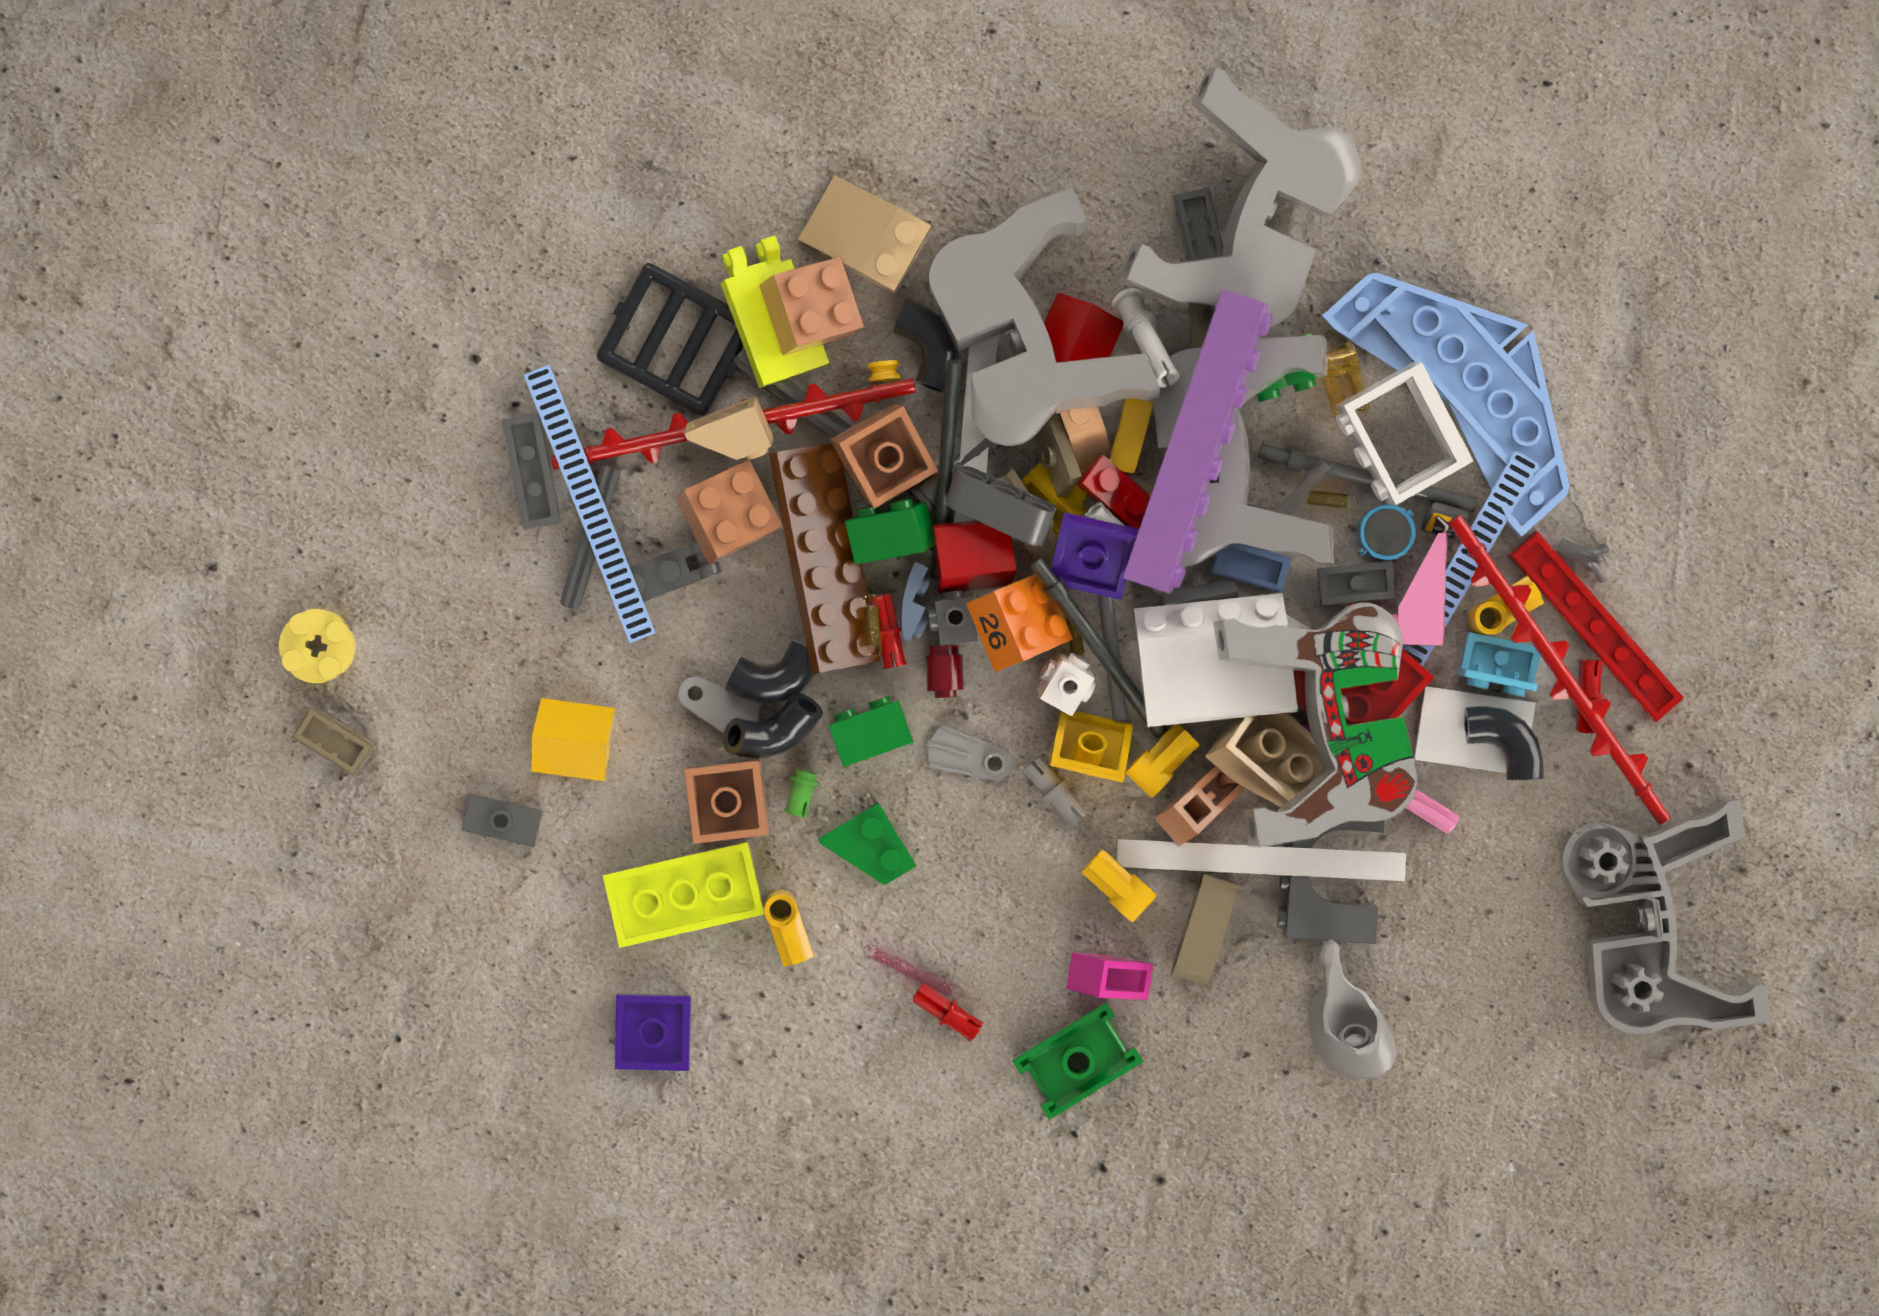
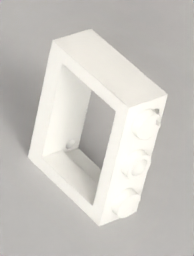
M1422 362L1410 363L1335 405L1339 412L1336 420L1340 429L1346 436L1351 435L1356 445L1353 452L1362 468H1368L1374 479L1370 482L1372 490L1380 501L1385 500L1386 504L1397 505L1473 462ZM1406 382L1445 459L1394 486L1355 410Z

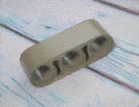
M1202 873L1173 961L1171 976L1203 986L1208 985L1237 897L1239 884Z

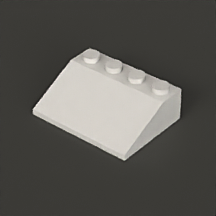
M1283 593L1134 608V635L1147 727L1297 712L1293 670L1219 660L1213 622L1234 618L1243 624L1253 627L1288 626Z

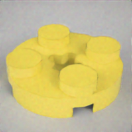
M310 609L294 615L283 628L279 640V652L284 668L290 671L296 678L309 683H325L337 678L350 667L355 656L356 642L352 631H350L349 626L340 615L329 610ZM316 635L322 637L321 642L323 644H327L326 652H319L318 657L313 656L312 649L308 648V642L314 641Z

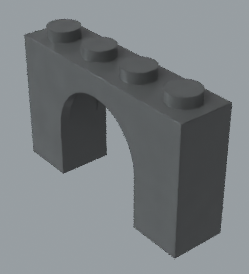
M1385 820L1345 822L1326 830L1316 838L1282 843V847L1312 848L1321 837L1337 830L1384 833ZM1280 875V891L1285 892V905L1278 907L1277 928L1283 929L1282 935L1286 938L1329 941L1331 939L1336 942L1376 944L1378 907L1376 905L1331 901L1319 896L1315 892L1308 876Z

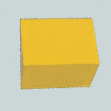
M541 698L532 733L531 771L606 781L615 708Z
M1061 710L1048 764L1123 783L1133 724L1075 711L1073 716Z

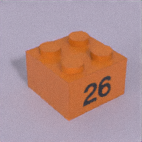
M1036 574L966 603L994 672L1073 640L1060 607L1056 602L1052 603L1043 592L1044 585Z

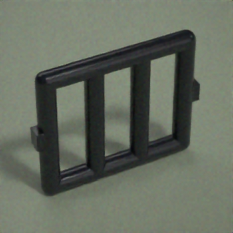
M647 263L642 267L624 303L619 301L613 314L616 318L597 351L596 357L599 362L701 416L706 415L727 376L732 377L736 370L737 363L734 362V359L743 348L737 328L700 397L698 398L679 387L717 316L736 325L729 305L660 267ZM654 281L672 292L633 363L614 353L651 282ZM686 298L703 307L704 311L667 380H664L647 371V368Z

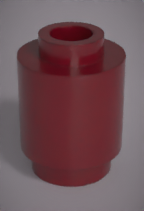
M959 645L929 646V655H926L927 691H934L935 698L957 697V690L964 689L963 654H959Z

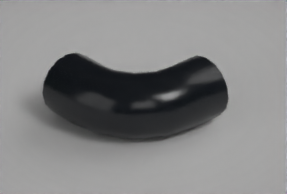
M905 299L893 333L912 340L921 349L922 361L915 382L944 394L946 361L959 360V352L940 315L922 304Z
M791 640L783 658L773 666L764 667L741 656L726 684L725 690L740 698L761 704L782 702L789 699L792 694L803 691L816 674H811L807 648Z
M792 694L783 708L769 719L762 721H750L737 717L732 719L724 731V748L729 754L747 758H766L784 753L799 744L813 730L823 715L822 708L815 700L805 694Z
M1488 706L1465 707L1464 730L1466 743H1487L1499 747L1504 753L1506 760V780H1535L1544 778L1543 757L1539 740L1525 720L1506 709Z

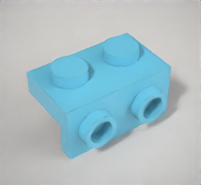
M1467 632L1458 676L1467 677L1466 685L1488 689L1490 682L1504 685L1503 693L1525 697L1526 690H1537L1538 684H1535L1540 654L1533 645L1514 643L1505 639Z

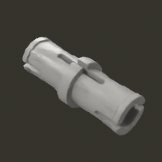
M1038 756L1030 765H1027L1022 770L1043 793L1042 799L1045 803L1050 802L1066 820L1069 827H1072L1080 820L1079 818H1083L1088 813L1066 788L1068 786L1067 782L1064 779L1060 781L1042 760L1041 756Z

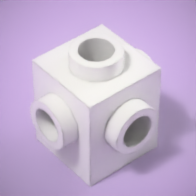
M1058 652L1054 660L1048 659L1039 676L1042 679L1037 687L1040 699L1073 716L1080 702H1087L1095 689L1096 684L1093 682L1095 677L1089 668L1090 663L1075 653L1067 656Z

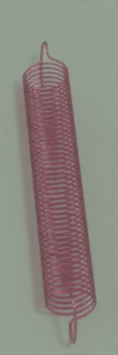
M875 947L876 950L872 960L881 962L882 965L891 967L894 971L896 970L899 973L901 972V974L903 973L904 976L913 978L914 981L918 980L921 984L925 983L934 990L940 991L941 994L948 995V997L951 996L950 987L948 988L947 986L946 988L945 986L944 988L943 986L942 988L940 981L939 983L938 981L934 983L932 979L933 974L931 978L927 976L925 980L924 972L922 973L921 971L920 973L919 971L918 973L917 971L915 975L914 966L913 968L909 966L907 970L905 966L906 961L899 965L898 957L896 958L895 956L894 958L893 956L892 960L891 958L889 960L888 952L886 953L885 951L884 955L883 953L881 955L880 947Z

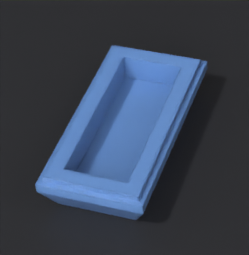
M1229 545L1215 554L1210 573L1282 593L1292 558L1248 545Z

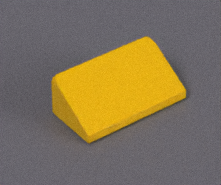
M1141 399L1125 400L1109 458L1123 473L1133 474L1136 471L1153 409L1152 401L1148 402Z

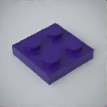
M1064 512L1051 571L1057 578L1061 577L1070 589L1122 600L1126 579L1123 576L1135 544L1138 529Z
M617 993L614 1069L689 1071L691 995Z

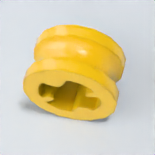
M899 360L868 363L867 369L872 372V375L868 378L869 383L901 380V374H898L896 368L900 366Z

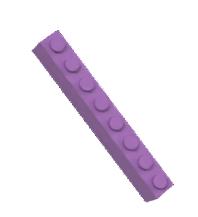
M1222 289L1123 578L1170 594L1173 587H1180L1186 567L1181 566L1185 552H1192L1198 536V531L1193 530L1198 515L1202 517L1205 515L1210 502V495L1206 494L1210 480L1216 481L1221 471L1223 459L1218 458L1223 443L1227 445L1230 443L1234 433L1235 423L1231 422L1235 408L1241 409L1247 395L1248 387L1243 386L1248 371L1253 373L1259 361L1260 351L1256 350L1261 335L1266 336L1272 323L1273 315L1269 314L1270 306L1266 303Z

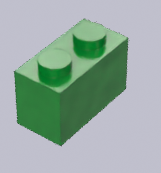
M912 498L891 502V508L879 510L878 507L872 508L870 506L856 509L857 515L845 521L855 565L922 553L934 546V534L926 502L913 504Z
M886 696L869 702L871 710L856 714L855 709L852 708L833 715L835 722L828 726L843 767L914 742L899 700L891 702L890 696Z

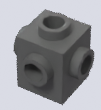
M963 590L941 593L942 600L935 601L936 609L928 610L931 632L939 631L940 646L977 641L976 626L966 605L967 602L972 601V597H964ZM953 610H958L963 615V620L958 625H953L948 620V615Z

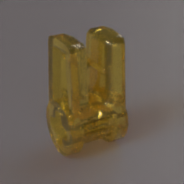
M1351 341L1344 343L1343 348L1326 352L1327 376L1321 377V380L1325 385L1335 419L1339 415L1335 405L1343 402L1345 398L1340 388V378L1342 376L1346 378L1351 396L1364 390L1358 356ZM1343 359L1345 360L1343 363L1331 366V363ZM1369 403L1356 410L1359 412L1369 410Z

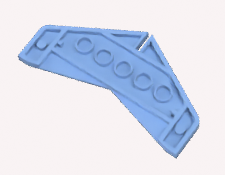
M1372 273L1364 277L1321 316L1334 332L1397 371L1410 363H1423L1440 398L1448 402L1491 492L1515 450L1540 464L1512 513L1507 510L1510 506L1506 502L1501 505L1507 517L1506 523L1519 537H1522L1566 497L1569 491V481L1534 330L1508 353L1503 349L1528 324L1379 273Z

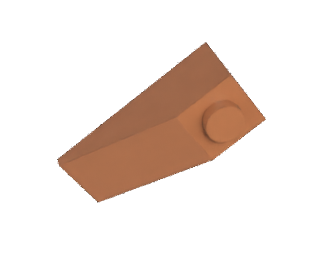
M1213 764L1154 819L1175 843L1180 846L1197 836L1245 787L1231 780Z

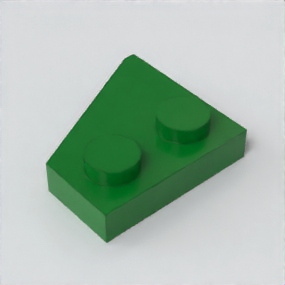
M879 802L817 839L822 846L883 885L890 883L917 866Z

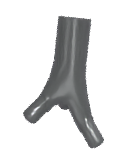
M1562 538L1556 552L1581 562L1595 574L1600 583L1605 582L1606 578L1598 564L1603 562V558L1599 556L1608 553L1609 547L1587 548Z

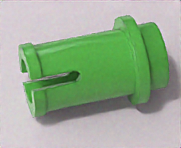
M796 768L795 774L790 775V779L793 781L784 812L806 818L808 816L807 812L814 786L819 785V782L816 781V773Z

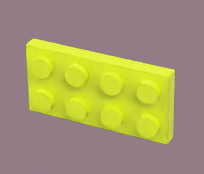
M748 841L603 875L619 948L764 915V907Z

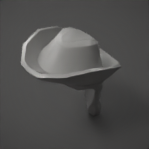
M1330 939L1322 945L1319 953L1324 963V988L1312 998L1308 1016L1312 1042L1326 1066L1346 1078L1371 1079L1390 1070L1397 1056L1393 1033L1380 1008L1369 998L1366 992L1353 986L1346 979L1339 958L1340 947L1334 940Z

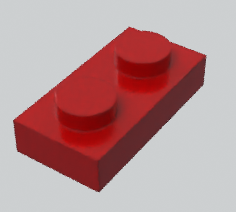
M1104 455L1097 456L1079 480L1077 486L1096 503L1101 502L1125 526L1139 529L1151 496Z

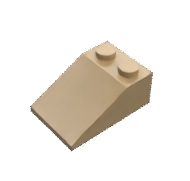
M834 175L798 241L830 259L841 256L844 267L895 295L931 232V225L898 206Z
M1288 713L1231 718L1205 756L1231 780L1281 808L1324 772V767L1317 754L1311 733Z

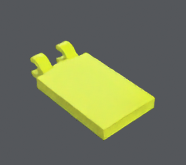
M775 236L760 240L761 243L754 245L761 263L747 267V259L742 246L727 250L726 254L721 255L729 278L720 284L759 388L830 364L823 344L782 355L759 286L774 274L795 269L791 259L781 262L780 247Z

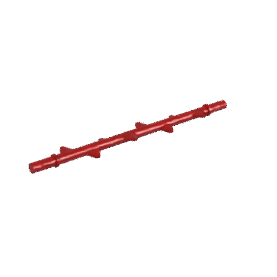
M910 378L882 385L875 383L873 387L827 396L815 383L809 385L804 401L762 411L768 424L776 423L786 435L793 434L797 418L842 408L852 421L860 420L865 403L874 401L880 403V400L916 393L914 379ZM681 413L673 414L669 430L625 440L613 428H607L601 445L592 447L591 445H586L583 451L590 464H594L598 460L640 452L651 464L657 463L663 446L688 441L684 434L688 421ZM555 454L551 455L553 469H560Z
M1461 514L1452 518L1448 524L1469 552L1467 554L1468 557H1472L1478 565L1470 582L1474 587L1492 585L1517 621L1511 635V640L1514 643L1531 641L1557 680L1549 694L1553 700L1571 699L1595 733L1596 737L1590 748L1592 756L1610 755L1634 789V795L1636 797L1639 796L1657 824L1661 825L1667 822L1671 816L1651 789L1652 784L1650 782L1647 783L1642 776V771L1648 757L1645 753L1632 755L1626 753L1603 720L1611 705L1607 698L1589 700L1563 662L1570 646L1566 640L1549 642L1524 605L1532 591L1529 585L1510 586L1484 549L1486 547L1485 544L1479 542Z

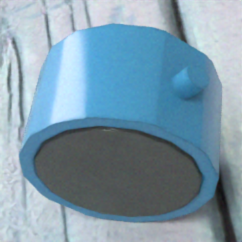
M1391 504L1376 506L1366 511L1359 519L1356 528L1357 543L1360 546L1357 552L1360 556L1366 554L1370 558L1385 561L1394 560L1406 554L1412 547L1416 536L1415 524L1411 518L1414 515L1410 509L1405 511L1403 508Z

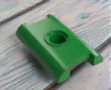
M1107 1002L1012 1060L1020 1074L1026 1071L1030 1073L1046 1100L1040 1103V1107L1048 1120L1056 1117L1144 1062L1135 1046L1127 1050L1109 1020L1115 1017V1014ZM1075 1052H1082L1088 1057L1086 1067L1081 1070H1073L1067 1065L1068 1058Z

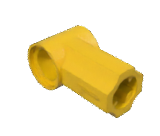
M1528 576L1510 585H1529L1532 591L1524 605L1528 612L1544 603L1540 591ZM1498 594L1484 602L1475 604L1467 615L1469 628L1474 633L1481 635L1500 633L1507 625L1515 621V618ZM1485 608L1490 609L1495 616V622L1489 629L1485 628L1480 622V614Z
M1174 724L1150 750L1146 749L1126 769L1125 774L1150 798H1153L1174 776L1173 772L1199 746V743L1179 724Z
M1103 849L1081 871L1083 875L1110 898L1108 901L1132 923L1158 896L1134 873L1132 875L1128 873L1117 860Z
M782 889L773 891L765 900L764 914L769 923L783 967L795 965L814 957L794 895ZM782 899L790 904L791 912L787 916L777 917L772 914L770 906L776 900Z

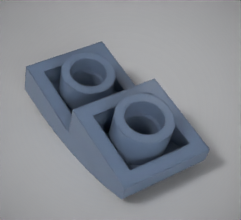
M918 562L914 563L910 572L902 605L903 639L909 642L913 635L921 637L929 620L928 617L923 615L926 608L913 602L916 595L923 598L932 579L926 575L929 568Z

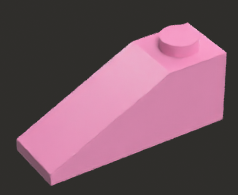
M1438 533L1398 607V614H1392L1400 627L1403 644L1444 645L1447 533Z

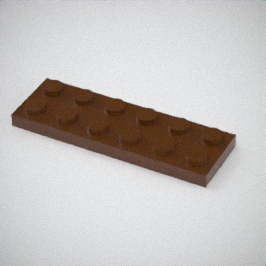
M832 443L770 453L769 457L811 674L881 661L877 639L873 635L875 629L862 563L855 565L845 521L852 518L853 515L842 461Z

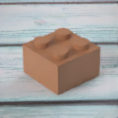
M841 256L774 274L759 285L783 356L850 337L864 328Z
M896 403L890 404L830 439L864 504L872 508L880 506L938 472L904 406Z
M749 459L685 489L675 498L708 564L773 534L783 526Z
M761 759L695 766L684 769L693 844L764 836L770 833Z

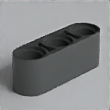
M962 465L957 467L944 501L953 510L1032 545L1043 544L1056 512L1055 506L1048 501L978 469Z

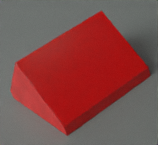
M1058 292L1044 321L1056 363L1110 357L1124 324L1122 320L1092 303Z
M977 520L933 525L938 594L960 590L971 591L1003 587L1013 583L1016 565L1010 535Z

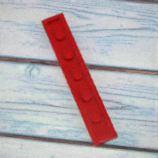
M1538 531L1532 533L1507 555L1520 571L1535 583L1542 596L1593 654L1603 661V665L1653 722L1659 721L1684 699L1681 693Z

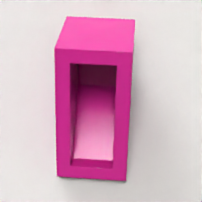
M1072 952L1066 989L1099 998L1148 1000L1154 964L1101 954Z

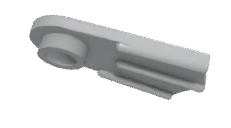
M698 676L686 678L679 686L678 697L681 704L722 733H724L727 724L736 717L750 721H759L761 703L740 698L725 690L724 686ZM692 686L701 688V698L697 700L691 699L688 695L689 688Z
M941 724L935 734L926 742L928 767L931 769L989 780L1003 779L1011 770L1012 761L1006 750L945 724ZM994 756L1002 760L1001 768L996 771L988 767V760Z

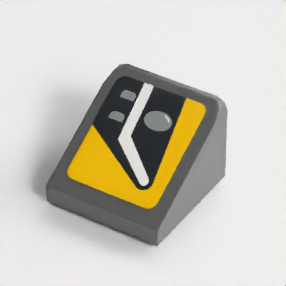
M1432 502L1427 505L1421 530L1435 535L1447 533L1448 539H1456L1458 536L1448 522L1459 514L1467 521L1469 513L1452 506Z

